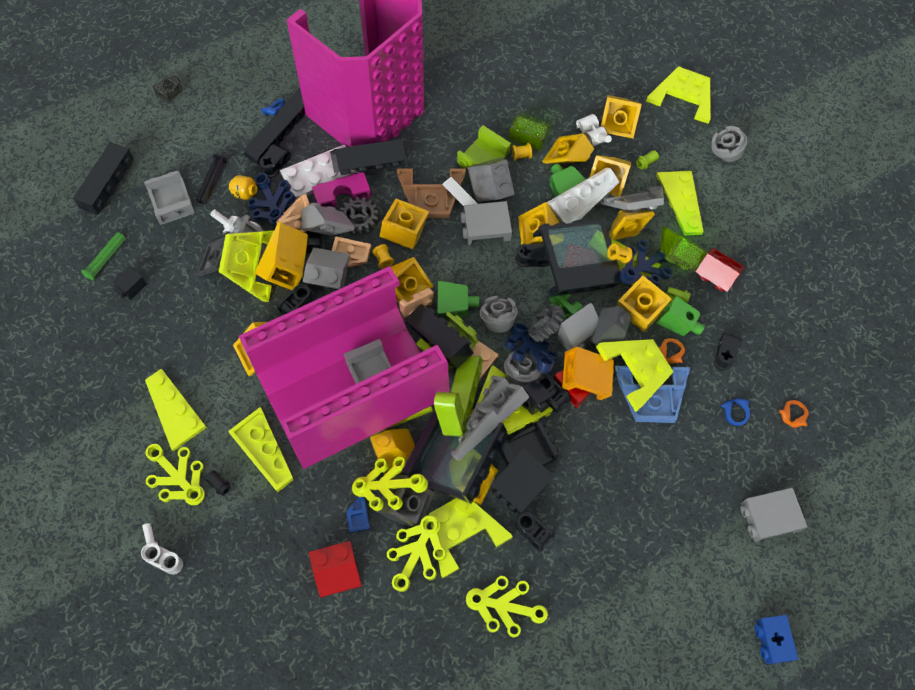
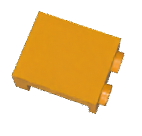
M577 346L566 351L562 388L570 390L577 387L597 394L598 400L611 397L613 391L614 360L604 361L601 355Z

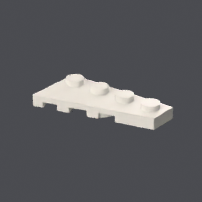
M605 168L547 203L560 222L568 224L580 220L619 181L611 168Z

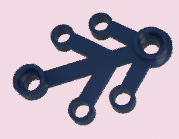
M261 173L256 176L255 183L263 190L266 200L252 197L248 200L247 204L254 210L252 217L255 221L268 219L272 225H277L276 221L284 214L288 204L295 201L296 197L293 192L289 191L291 185L287 180H282L278 184V189L273 196L270 189V178L266 173ZM282 195H283V201L281 202L280 206L278 207L277 204H278V202L280 201V199H281V197H282ZM257 208H269L270 212H263Z
M640 239L636 244V249L629 246L632 249V259L620 271V280L627 285L633 284L641 278L642 274H639L641 272L652 274L650 277H645L656 286L661 282L660 277L669 279L673 274L671 268L664 267L659 269L652 267V265L659 261L667 262L672 257V249L669 246H662L654 256L645 260V250L649 244L646 240ZM637 253V266L633 268V258Z
M515 323L510 330L513 335L506 339L504 346L507 349L514 350L517 341L521 340L523 343L518 349H515L512 355L513 359L523 361L526 351L529 350L537 361V370L543 374H548L552 370L558 354L548 350L550 344L547 341H534L528 335L529 328L526 325Z

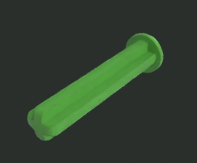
M117 232L81 273L94 281L95 275L125 241L124 235Z

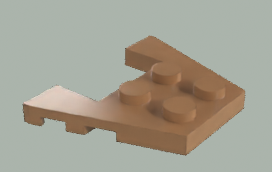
M397 169L398 179L409 204L429 211L427 218H450L456 198L442 184H413V169ZM450 169V177L462 186L466 169Z

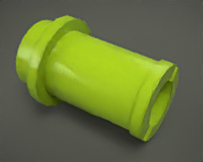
M652 150L644 156H639L636 160V165L639 169H647L648 165L659 159V155L655 150Z
M670 286L667 291V295L673 299L677 296L686 303H688L691 293H688V290L682 291Z

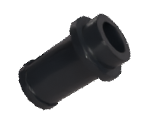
M215 470L210 471L206 475L205 481L216 490L218 495L224 496L230 491V482L224 481Z

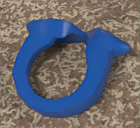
M278 99L269 107L261 108V112L266 116L268 114L275 115L285 104L284 99Z
M736 398L725 401L721 407L724 408L726 421L734 426L745 424L750 417L748 407L750 400ZM733 402H737L745 411V418L741 422H735L731 418Z

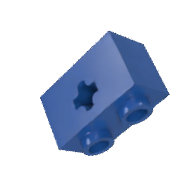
M787 615L756 620L755 633L760 638L762 644L760 654L762 659L766 660L767 665L799 660ZM771 638H777L778 642H772Z

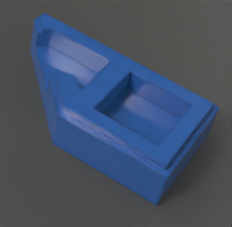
M358 497L346 512L349 533L370 530L365 497Z

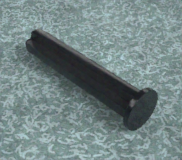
M213 155L214 160L196 197L197 202L202 204L207 202L222 166L227 162L223 155Z

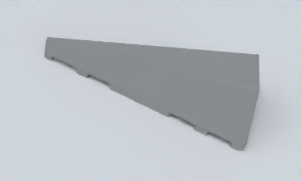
M494 375L491 377L489 389L486 388L484 390L485 396L482 402L477 403L466 424L467 431L465 435L459 437L458 441L460 444L457 450L451 453L455 459L460 461L498 426L499 422L502 423L529 398L522 386L509 384L504 377Z

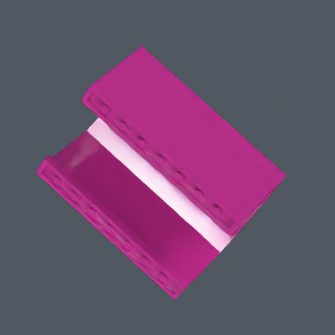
M359 0L365 55L363 57H340L309 33L306 12L302 9H299L287 19L305 114L342 145L345 144L346 147L389 141L393 137L396 138L404 127L410 126L416 116L419 117L423 114L422 0Z
M390 266L239 335L251 364L303 469L433 405L436 392H450L448 362L439 346L436 345L420 352L405 326L397 306L395 287L400 286L399 280ZM380 339L391 367L355 384L346 364L344 353Z

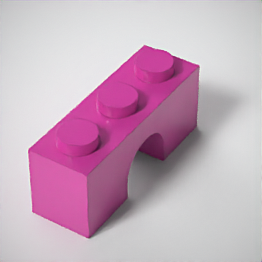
M364 172L354 173L344 178H336L333 181L312 186L315 201L321 204V207L337 208L335 199L340 194L350 195L353 201L356 200V196H358L359 200H362L363 197L366 199L371 198L370 188Z

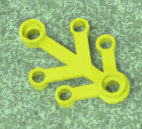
M151 444L147 447L146 456L153 462L157 461L171 477L150 475L146 478V485L150 486V488H155L158 485H179L184 490L169 491L168 489H163L159 492V499L163 502L185 499L189 505L200 504L205 497V492L200 487V476L204 470V465L200 461H194L191 464L193 473L190 485L186 481L187 463L191 456L188 448L182 447L178 450L179 464L177 471L163 456L164 451L158 444ZM154 451H159L158 456H152ZM183 451H188L185 457L181 456ZM200 464V469L194 470V466ZM152 478H155L156 482L153 485H150L149 481ZM168 492L169 496L163 499V493ZM197 492L198 496L192 499V493Z
M397 457L393 462L394 466L379 481H374L382 472L387 471L389 468V463L385 459L380 458L375 462V468L366 477H359L354 481L352 491L358 497H366L369 501V506L374 511H380L384 506V502L372 493V490H379L388 500V505L392 509L398 510L402 507L403 502L390 489L411 487L415 492L421 493L427 489L428 481L421 474H415L409 479L392 480L402 471L407 462L403 457Z
M427 515L421 520L420 525L407 530L400 529L396 537L402 543L407 542L412 536L421 535L416 542L397 549L391 548L387 551V558L393 562L398 561L401 556L411 553L402 573L395 575L392 579V586L397 591L404 592L410 587L409 577L419 557L423 564L424 577L428 580L436 578L437 571L432 567L426 548V543L430 537L434 548L433 557L438 561L446 558V551L442 548L437 534L440 531L441 523L436 516ZM429 523H434L433 529L427 528ZM405 532L407 534L406 538L400 539L401 533ZM442 550L443 555L442 557L438 558L436 556L437 551ZM393 551L397 552V556L395 558L390 557V554ZM432 569L434 573L431 577H428L427 571ZM400 580H405L403 587H399Z
M499 576L495 583L484 590L478 588L470 590L466 596V603L470 609L479 611L486 622L487 630L491 633L498 631L500 624L497 619L492 618L487 607L495 608L507 628L508 635L512 638L519 636L521 629L518 624L513 622L508 612L531 617V620L537 624H541L547 619V610L541 605L530 608L509 603L519 595H524L528 592L529 585L526 581L518 582L514 589L498 599L488 597L498 590L507 588L508 579L505 576ZM503 579L506 585L501 587L498 585V581ZM524 584L526 591H520L519 585ZM475 595L480 597L481 601L479 603L473 601L472 598ZM537 610L542 611L543 617L538 618L535 612ZM495 622L497 624V628L490 629L489 623ZM516 627L518 629V633L515 635L510 632V628Z

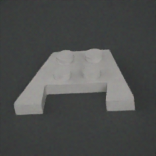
M663 186L647 188V192L618 197L606 194L597 204L629 210V212H638L641 208L657 209L658 206L664 205Z

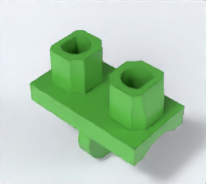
M571 294L555 296L549 299L550 305L556 304L564 311L565 316L562 319H568L583 308L578 301H575L573 304L567 301L570 299Z

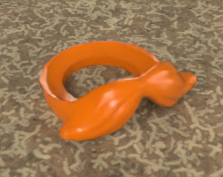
M674 338L665 339L658 348L668 364L682 363L681 358L685 353L683 344ZM667 343H676L681 349L680 352L667 359Z
M787 401L783 410H779L782 420L787 425L794 428L807 426L806 420L809 411L800 401ZM796 404L803 409L804 415L791 422L790 405Z

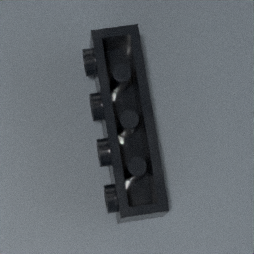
M402 139L337 148L330 151L334 173L340 172V175L351 174V170H357L358 173L365 172L370 167H374V170L385 168L384 165L389 164L391 167L401 166V162L406 160Z
M109 142L73 197V200L80 209L96 215L104 209L107 200L115 192L119 181L123 179L128 167L133 163L134 158L128 148Z
M420 304L405 318L411 329L431 347L438 345L446 360L456 369L474 353L470 348L471 342L465 336L461 338L459 332L453 326L448 327L445 319L441 316L438 318L431 307L427 309L424 305Z

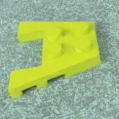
M678 66L647 97L646 102L661 106L666 94L699 105L694 119L707 124L710 122V78Z
M274 231L226 234L219 272L261 301L269 302L272 286L256 282L255 271L259 263L262 244L268 245Z
M653 339L601 342L596 346L604 361L621 355L640 385V389L626 396L635 412L649 400L673 373L672 368Z
M493 365L488 372L477 403L482 402L485 396L483 392L486 388L489 389L491 385L490 379L493 375L506 377V374ZM521 405L502 423L508 434L524 428L528 423H534L544 416H549L553 409L548 407L542 413L539 411L531 415Z
M455 498L429 513V515L436 516L441 523L440 531L437 534L442 548L446 551V558L438 561L442 579L459 569L449 551L454 546L486 529L496 547L513 537L511 533L474 501L472 504ZM437 551V557H442L443 551Z

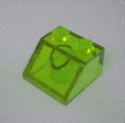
M522 112L516 115L510 127L509 139L522 145L530 143L531 148L541 151L554 124Z
M663 226L660 251L666 255L664 258L673 264L675 261L678 262V266L686 271L691 269L696 272L708 252L690 239Z

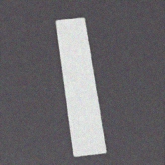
M452 177L442 184L463 206L478 204Z

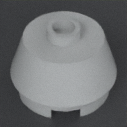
M727 126L725 130L714 134L712 138V151L715 155L726 162L736 161L743 156L747 145V136L740 128Z
M499 296L489 297L485 300V304L480 310V317L488 330L495 333L510 330L518 314L515 302L509 297L507 300L499 299Z
M513 351L504 362L506 379L509 384L523 387L538 379L542 374L537 370V361L530 352L525 355L523 361H517L512 357Z

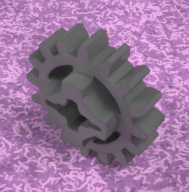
M356 196L355 201L350 198L349 203L344 202V208H340V211L344 212L346 216L350 214L349 220L354 226L352 234L359 231L360 235H362L363 230L368 233L369 227L374 229V223H378L379 213L376 204L372 205V200L366 202L365 197L359 200L358 196Z
M556 304L544 308L543 311L533 317L534 322L529 325L531 328L528 330V335L536 342L539 340L542 342L544 338L548 339L551 334H554L559 329V323L563 321L562 318L565 316L564 311Z

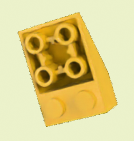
M278 222L256 268L255 274L266 281L293 290L303 276L308 234Z

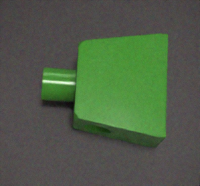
M555 164L551 168L553 174L549 184L554 196L557 197L586 179L573 166L563 169L560 164Z
M438 281V318L441 316L445 320H449L446 316L448 312L453 316L458 315L460 318L468 317V307H479V296H468L467 285Z
M677 296L672 299L656 322V324L682 336H685L690 331L700 335L705 328V325L697 322L700 312Z

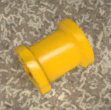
M530 143L523 146L512 145L514 161L527 157L532 159Z
M616 243L611 244L607 251L609 259H617L624 264L630 262L633 255L631 248H623Z
M382 244L373 249L372 252L378 259L380 269L394 264V259L388 253L387 245Z

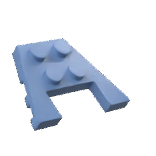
M615 366V376L635 421L675 423L690 367H672V385H661L649 400L635 412L626 396L641 387L639 384L633 383V374L628 366Z

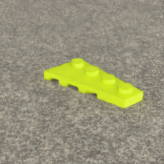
M692 171L657 172L656 177L663 186V192L666 194L671 208H673L684 236L702 235L704 231Z
M261 407L228 431L277 493L294 480Z

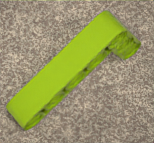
M470 356L457 368L451 392H436L434 407L443 435L464 436L467 431L466 424L471 415L482 371L481 356Z

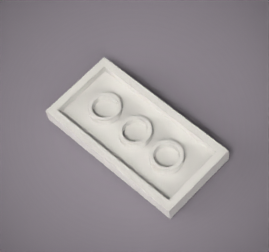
M344 144V145L339 146V147H337V148H344V147H346V146H345V144ZM332 150L280 170L283 179L290 183L291 188L289 191L293 192L296 197L295 200L300 195L312 194V186L330 182L336 178H344L358 172L357 170H351V174L340 175V172L334 173L330 155Z

